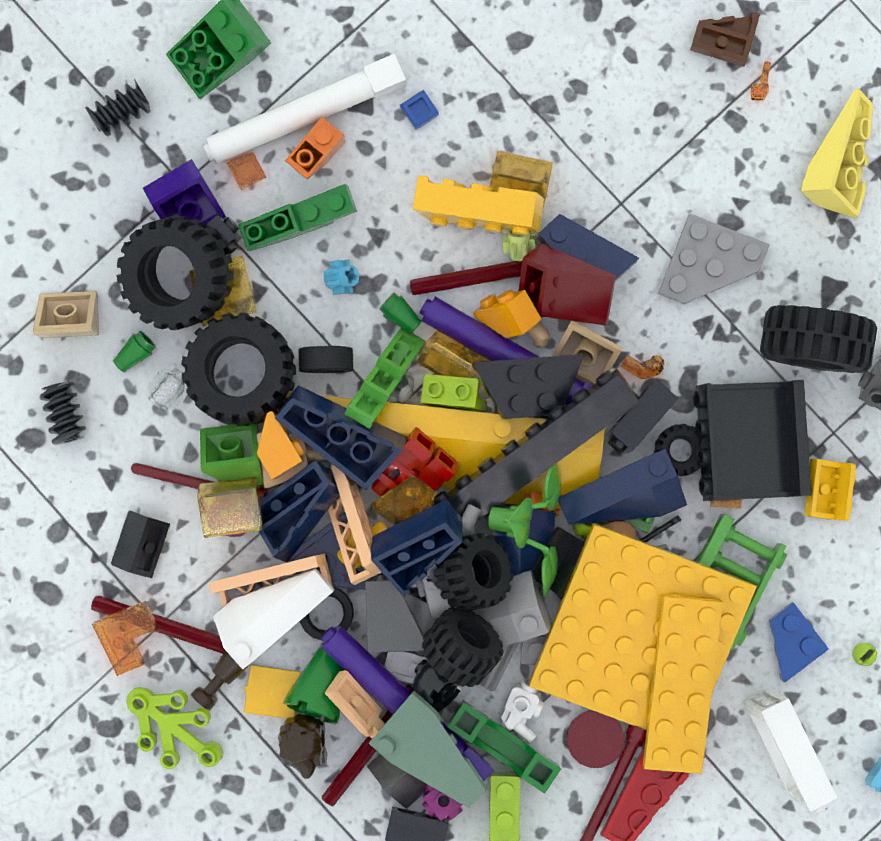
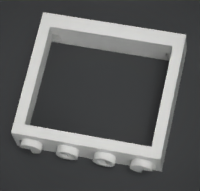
M768 689L743 701L788 795L810 812L814 810L816 813L825 811V808L831 806V802L838 798L789 698Z

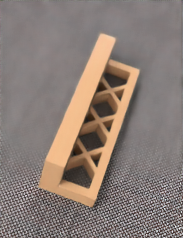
M332 465L331 469L340 498L335 499L328 512L350 582L356 585L381 573L379 568L371 561L372 536L374 534L357 483L336 466ZM343 507L348 519L347 524L340 522L339 519ZM351 531L356 544L355 549L347 545ZM360 556L362 566L366 570L357 574L355 565Z
M325 553L209 582L211 594L219 592L222 607L230 602L227 591L229 589L236 588L246 595L253 592L258 582L262 581L270 586L281 582L285 575L294 576L297 575V572H305L316 567L320 568L321 575L332 587L333 585ZM277 578L274 583L269 579ZM251 584L248 590L243 587L245 585Z

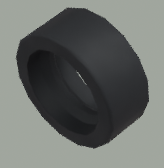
M309 346L299 348V371L304 373L353 371V348L346 346Z
M333 587L335 590L329 596L337 599L343 607V618L338 626L347 631L354 617L353 603L344 591ZM309 613L299 621L304 631L314 639L321 640V636L327 631L318 629L313 625Z

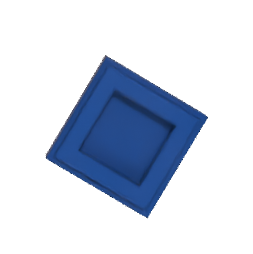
M424 90L400 104V108L415 130L439 116L438 110Z

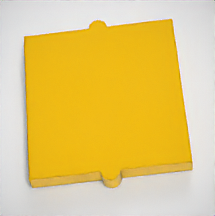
M250 665L248 685L244 687L246 691L244 713L286 719L294 717L295 711L288 708L287 704H283V701L301 672Z

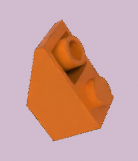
M321 117L287 157L285 162L308 180L324 167L346 142L344 134Z

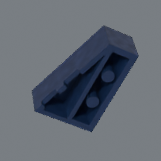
M561 214L544 227L537 236V239L546 246L616 275L615 282L639 260V257Z

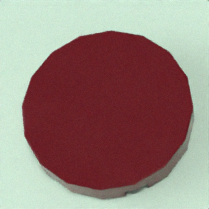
M587 710L571 721L567 730V746L571 755L579 764L589 768H603L612 764L620 756L624 747V732L620 723L615 718L593 710Z

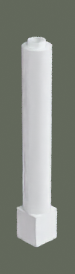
M394 53L364 66L363 70L207 137L208 144L203 145L210 161L215 159L217 164H220L315 123L321 117H329L370 98L375 97L377 99L406 86V78Z

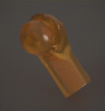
M627 355L620 367L639 379H647L659 375L664 369L665 362L658 355H654L651 359L639 362Z

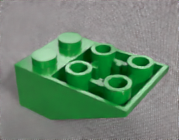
M220 0L166 55L197 97L202 99L252 62L271 44V41L240 0Z

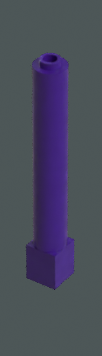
M436 296L432 301L427 298L419 312L423 315L422 322L489 361L539 357ZM575 378L565 405L567 406L573 401L572 396L582 388L588 390L593 386Z
M331 626L321 636L320 639L323 643L320 648L344 670L348 671L392 715L412 694L407 687L368 653L341 626H338L336 629ZM441 720L440 722L449 735L453 734L457 741L455 745L462 756L470 760L482 780L485 781L494 771L491 765Z

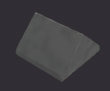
M381 754L367 765L383 789L405 809L426 791V783L391 764Z

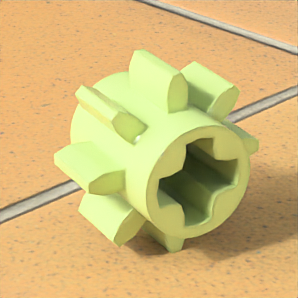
M508 230V234H503V254L509 253L512 260L522 261L525 255L536 248V233H529V236H520L513 234L512 230Z

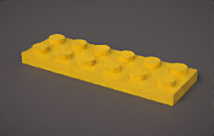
M662 595L643 757L644 769L702 774L723 605L721 600Z

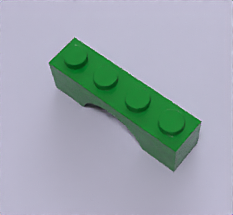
M465 700L461 702L447 723L449 729L501 761L518 776L544 794L561 770L557 763Z

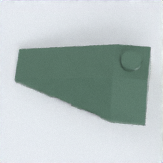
M413 691L369 744L391 764L470 808L488 787L470 760L464 758L456 747L457 741L453 734L449 735L440 722L442 718L437 710Z

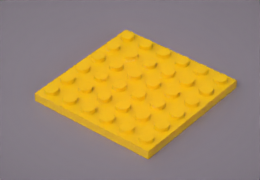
M593 523L528 685L534 689L647 730L662 595L717 599L723 602L712 688L713 693L757 586Z

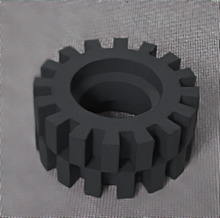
M676 424L666 428L659 434L654 444V453L666 449L677 476L690 475L700 469L701 466L697 462V452L700 449L699 437L696 435L694 426ZM684 439L691 445L692 453L686 461H677L671 456L670 446L673 441Z

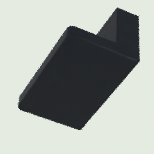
M128 511L111 565L129 573L152 578L170 523Z
M556 527L545 546L549 549L551 546L556 547L558 567L550 590L563 598L585 542L564 529ZM541 551L530 570H532L535 580L543 585L542 562L544 555Z
M392 806L385 840L444 841L449 820L445 818L440 821L437 816L432 818L429 814Z

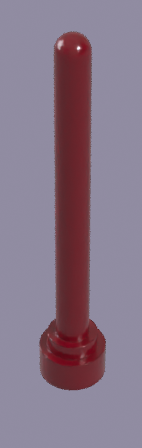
M134 463L131 466V471L134 474L227 497H235L239 500H244L245 504L250 505V507L267 496V489L259 486L249 487L248 490L243 488L235 489L227 484L140 463Z
M629 724L625 732L628 734L626 737L627 744L580 841H593L638 746L641 747L643 742L645 743L647 730Z

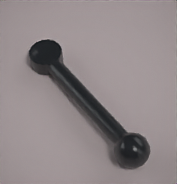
M677 515L640 539V541L648 542L680 522L681 518Z

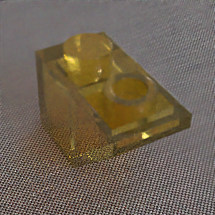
M412 475L370 504V507L390 523L398 524L434 506L433 489Z

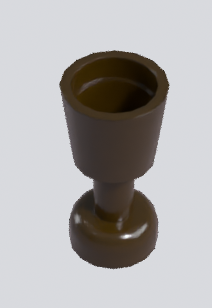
M225 650L212 670L215 674L214 678L205 688L197 687L190 695L197 703L210 711L216 704V699L213 696L223 683L231 684L247 667L242 669Z

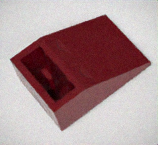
M541 243L523 257L518 291H526L540 317L606 326L609 320L616 275Z

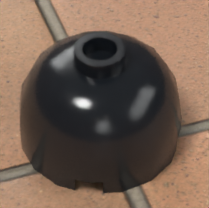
M426 659L416 666L414 670L416 676L413 680L412 690L436 709L438 713L441 712L461 692L457 688L458 685L437 673V670Z

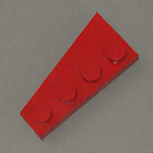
M644 744L600 835L610 841H635L652 821V817L661 807L663 808L669 801V797L678 786L682 785L689 777V773L644 769Z

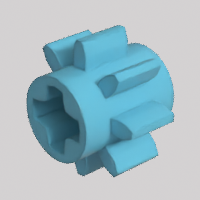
M349 259L330 261V268L324 271L325 286L333 289V295L353 293L352 286L359 282L357 268L350 265Z

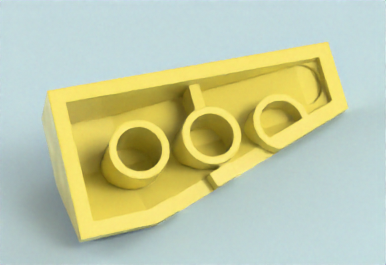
M860 89L853 91L808 165L801 192L814 205L852 218H858L866 191V183L861 182L863 166H868V156H865L864 147L865 140L870 138L873 103Z

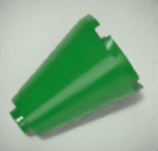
M319 646L286 695L283 704H287L288 708L303 715H310L313 718L324 716L323 722L338 724L340 709L330 700L325 691L339 671H344V669Z

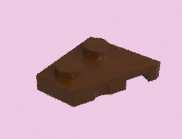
M751 13L750 16L741 18L728 16L720 20H699L690 51L744 67L748 59L760 14Z

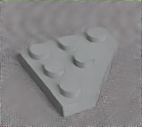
M689 214L658 294L686 304L756 274L761 269L770 244Z

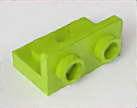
M424 375L420 403L429 407L486 413L487 401L478 397L480 380L465 377Z

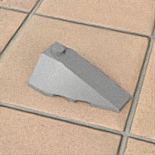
M532 570L513 576V581L509 583L512 586L511 590L506 593L507 597L500 601L499 604L472 610L493 626L492 628L498 633L503 646L546 634L552 625Z

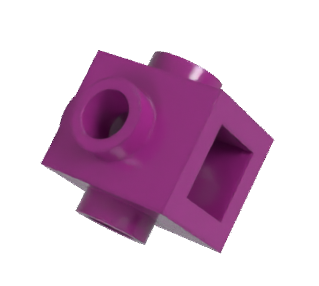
M428 784L425 786L427 791L423 794L425 802L422 805L432 818L437 816L442 821L447 817L450 821L463 811L461 808L463 804L447 796L450 800L449 803L445 806L440 805L438 799L445 794Z

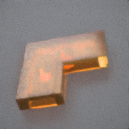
M146 601L97 620L92 624L117 676L143 666L145 661L134 638L156 630L158 627Z

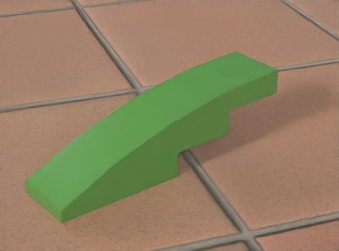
M400 328L378 358L375 367L364 380L360 390L348 405L344 414L370 429L426 341Z

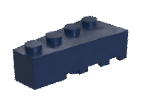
M298 385L281 405L275 419L358 485L367 490L402 452L407 437L377 422H374L369 429L346 416L344 413L347 408Z

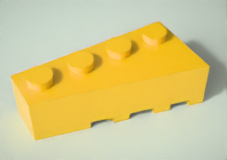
M418 175L413 210L430 220L431 225L438 227H447V223L457 224L458 228L465 230H474L475 226L485 227L484 230L488 232L501 233L502 229L512 230V233L515 235L529 236L530 232L539 233L544 198L536 192L498 187L497 192H493L492 187L472 183L470 188H465L464 184L449 179H443L442 184H436L430 181L428 176Z

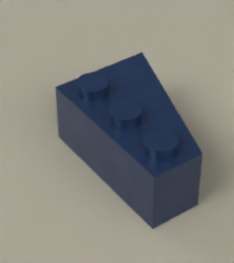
M315 460L246 511L272 556L288 563L338 497L339 491L330 468Z
M444 500L372 536L371 561L405 597L418 580L422 581L427 576V571L436 563L440 564L462 543L463 518L447 500Z

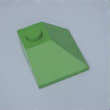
M248 423V426L232 424L200 429L201 471L235 489L264 485L261 461L257 455L258 424Z

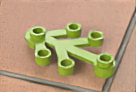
M137 687L130 691L127 695L126 703L128 709L138 717L141 736L138 738L137 744L141 750L150 751L157 744V737L152 733L151 717L159 726L164 752L160 758V763L164 768L173 769L180 761V755L176 751L173 735L198 754V759L202 765L214 767L223 757V748L219 743L215 741L203 743L181 726V724H193L198 728L205 727L211 720L209 710L198 708L196 711L165 713L157 707L170 705L175 710L182 709L188 702V696L183 690H175L173 693L153 694L148 688ZM174 696L180 697L182 703L176 702ZM136 699L141 700L143 706L139 705ZM197 714L203 715L205 721L199 720ZM144 738H148L151 745L146 744ZM205 753H209L212 756V760L207 758ZM166 756H171L174 763L169 762Z

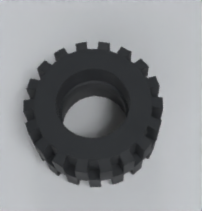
M485 533L463 536L462 543L440 564H435L437 569L433 571L438 581L435 584L437 589H441L440 595L443 600L448 599V605L457 607L461 611H472L495 606L507 597L506 593L510 592L512 587L509 583L513 581V574H511L513 566L512 562L508 560L510 556L508 551L502 549L503 544L500 541L495 542L494 536L486 535ZM472 566H473L474 571H475V578H474L473 573H472Z
M450 607L445 610L426 632L422 642V648L425 650L424 655L429 659V664L437 670V673L447 678L448 681L455 682L462 687L465 685L467 687L479 685L502 659L504 650L502 649L503 644L499 639L498 633L489 622H486L483 617L475 614L473 611H461L457 607Z

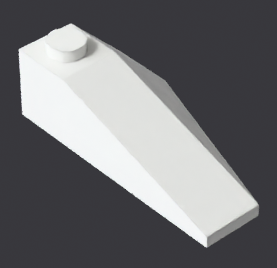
M316 568L286 578L279 583L264 586L257 591L233 598L213 616L223 648L244 669L335 589Z

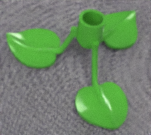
M557 463L549 468L546 475L545 498L542 502L532 504L531 498H525L519 506H511L510 509L492 507L488 521L490 530L507 532L508 537H514L518 548H524L527 543L543 552L542 583L544 591L541 596L544 597L547 596L556 577L558 567L557 550L554 546H551L549 549L528 537L533 509L548 506V509L553 511L559 501L561 474Z

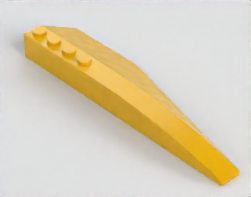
M322 396L345 408L353 400L350 398ZM387 402L375 422L406 437L417 427L436 443L433 452L440 446L458 462L456 473L448 482L445 481L441 485L452 490L456 487L454 483L465 474L471 476L479 470L477 466L488 457L494 459L502 453L501 448L513 439L516 442L526 436L524 432L536 422L541 425L547 419L530 417L502 419L499 414ZM605 428L557 462L561 474L560 496L599 479ZM548 470L502 503L520 505L524 501V494H531L533 491L541 492L543 501ZM559 502L555 509H561Z

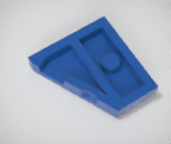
M793 602L769 619L771 633L775 642V653L780 668V679L784 683L829 650Z

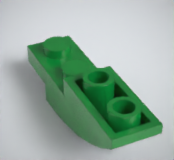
M343 184L296 204H287L240 223L238 226L247 251H253L333 224L335 220L357 212L348 185Z

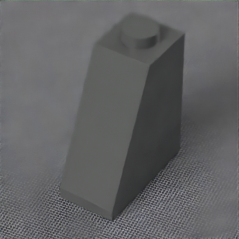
M375 575L372 577V581H365L368 653L424 651L422 648L424 635L405 597L385 575Z

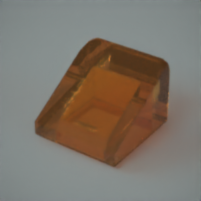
M253 152L226 162L241 191L266 178Z

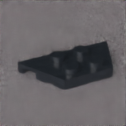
M583 354L472 362V367L478 372L485 385L486 392L493 399L495 408L502 419L548 416L559 405L564 407L582 363Z

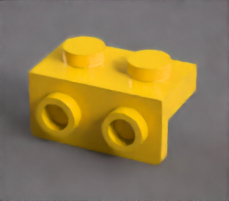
M810 459L812 495L806 496L804 516L849 521L852 511L856 465L853 463Z

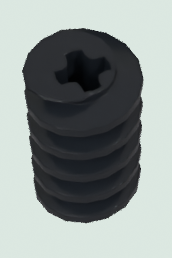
M135 79L136 88L133 89L127 83L124 85L126 94H122L118 89L114 90L115 100L105 95V106L95 101L96 111H92L87 106L85 107L99 132L101 131L106 136H110V126L114 127L117 131L121 130L120 120L127 125L131 124L130 114L136 119H140L139 109H142L147 114L151 112L149 102Z
M74 382L57 383L41 389L46 391L39 396L40 400L49 401L42 407L43 411L52 412L45 420L47 423H55L48 431L50 434H58L51 441L53 445L65 444L85 438L80 437L79 434L86 430V426H77L76 424L83 419V415H75L73 413L80 408V404H73L70 401L78 395L67 390L75 385Z

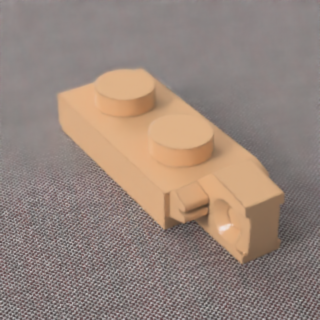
M339 671L325 691V694L360 733L373 739L385 725L381 720L383 717L381 712L383 710L348 671Z

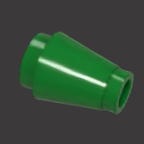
M392 293L379 308L384 313V318L407 330L410 334L422 322L403 296H398L396 293Z
M139 331L137 334L130 336L113 360V363L119 370L125 373L128 369L153 355L152 351L156 346L145 333Z

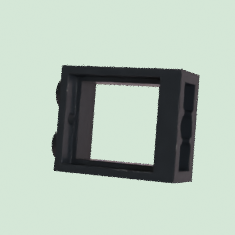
M656 379L639 396L640 403L623 414L608 431L606 436L610 440L607 443L618 453L626 452L628 454L632 452L679 398Z

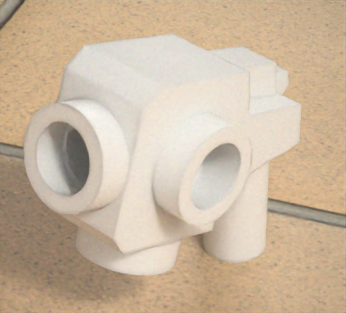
M523 680L522 683L514 684L507 698L505 709L501 716L503 720L501 725L502 727H507L510 731L513 729L526 742L531 743L535 739L536 734L525 723L527 718L531 720L532 716L535 718L539 717L544 702L540 701L539 691L529 687L528 680Z

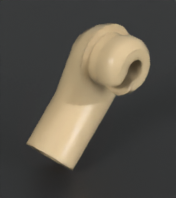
M540 322L526 332L533 338L534 346L542 348L548 344L549 332Z

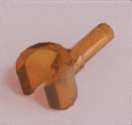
M764 62L760 84L751 85V100H764L769 91L767 83L771 62Z

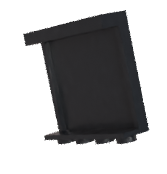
M804 380L738 384L706 383L696 386L693 402L697 408L698 420L695 423V432L699 437L700 449L697 452V462L701 466L699 491L703 495V501L812 495Z

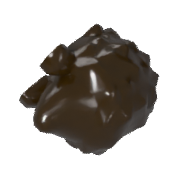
M297 714L294 717L287 718L284 725L280 727L278 735L279 757L285 765L299 771L304 779H309L316 767H322V763L327 762L325 723L310 715Z

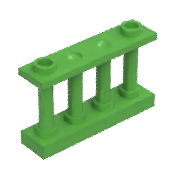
M720 514L696 562L713 568L717 566L757 586L731 647L734 650L736 645L741 646L748 632L745 630V627L775 568L780 569L787 557V554L784 553L787 546L777 543L774 550L736 531L735 527L732 526L735 519L726 514ZM730 540L767 559L768 561L761 575L723 557L722 552L719 551L723 541L728 542Z

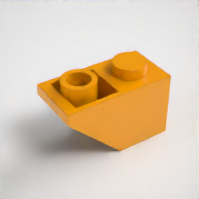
M508 290L499 296H495V294L488 295L480 301L481 306L472 312L475 318L505 338L523 335L542 320L525 290L517 292Z
M270 411L266 415L257 455L271 479L275 480L302 464L304 461L301 456L305 452L297 439L291 441L286 433L288 429L277 421L275 413Z

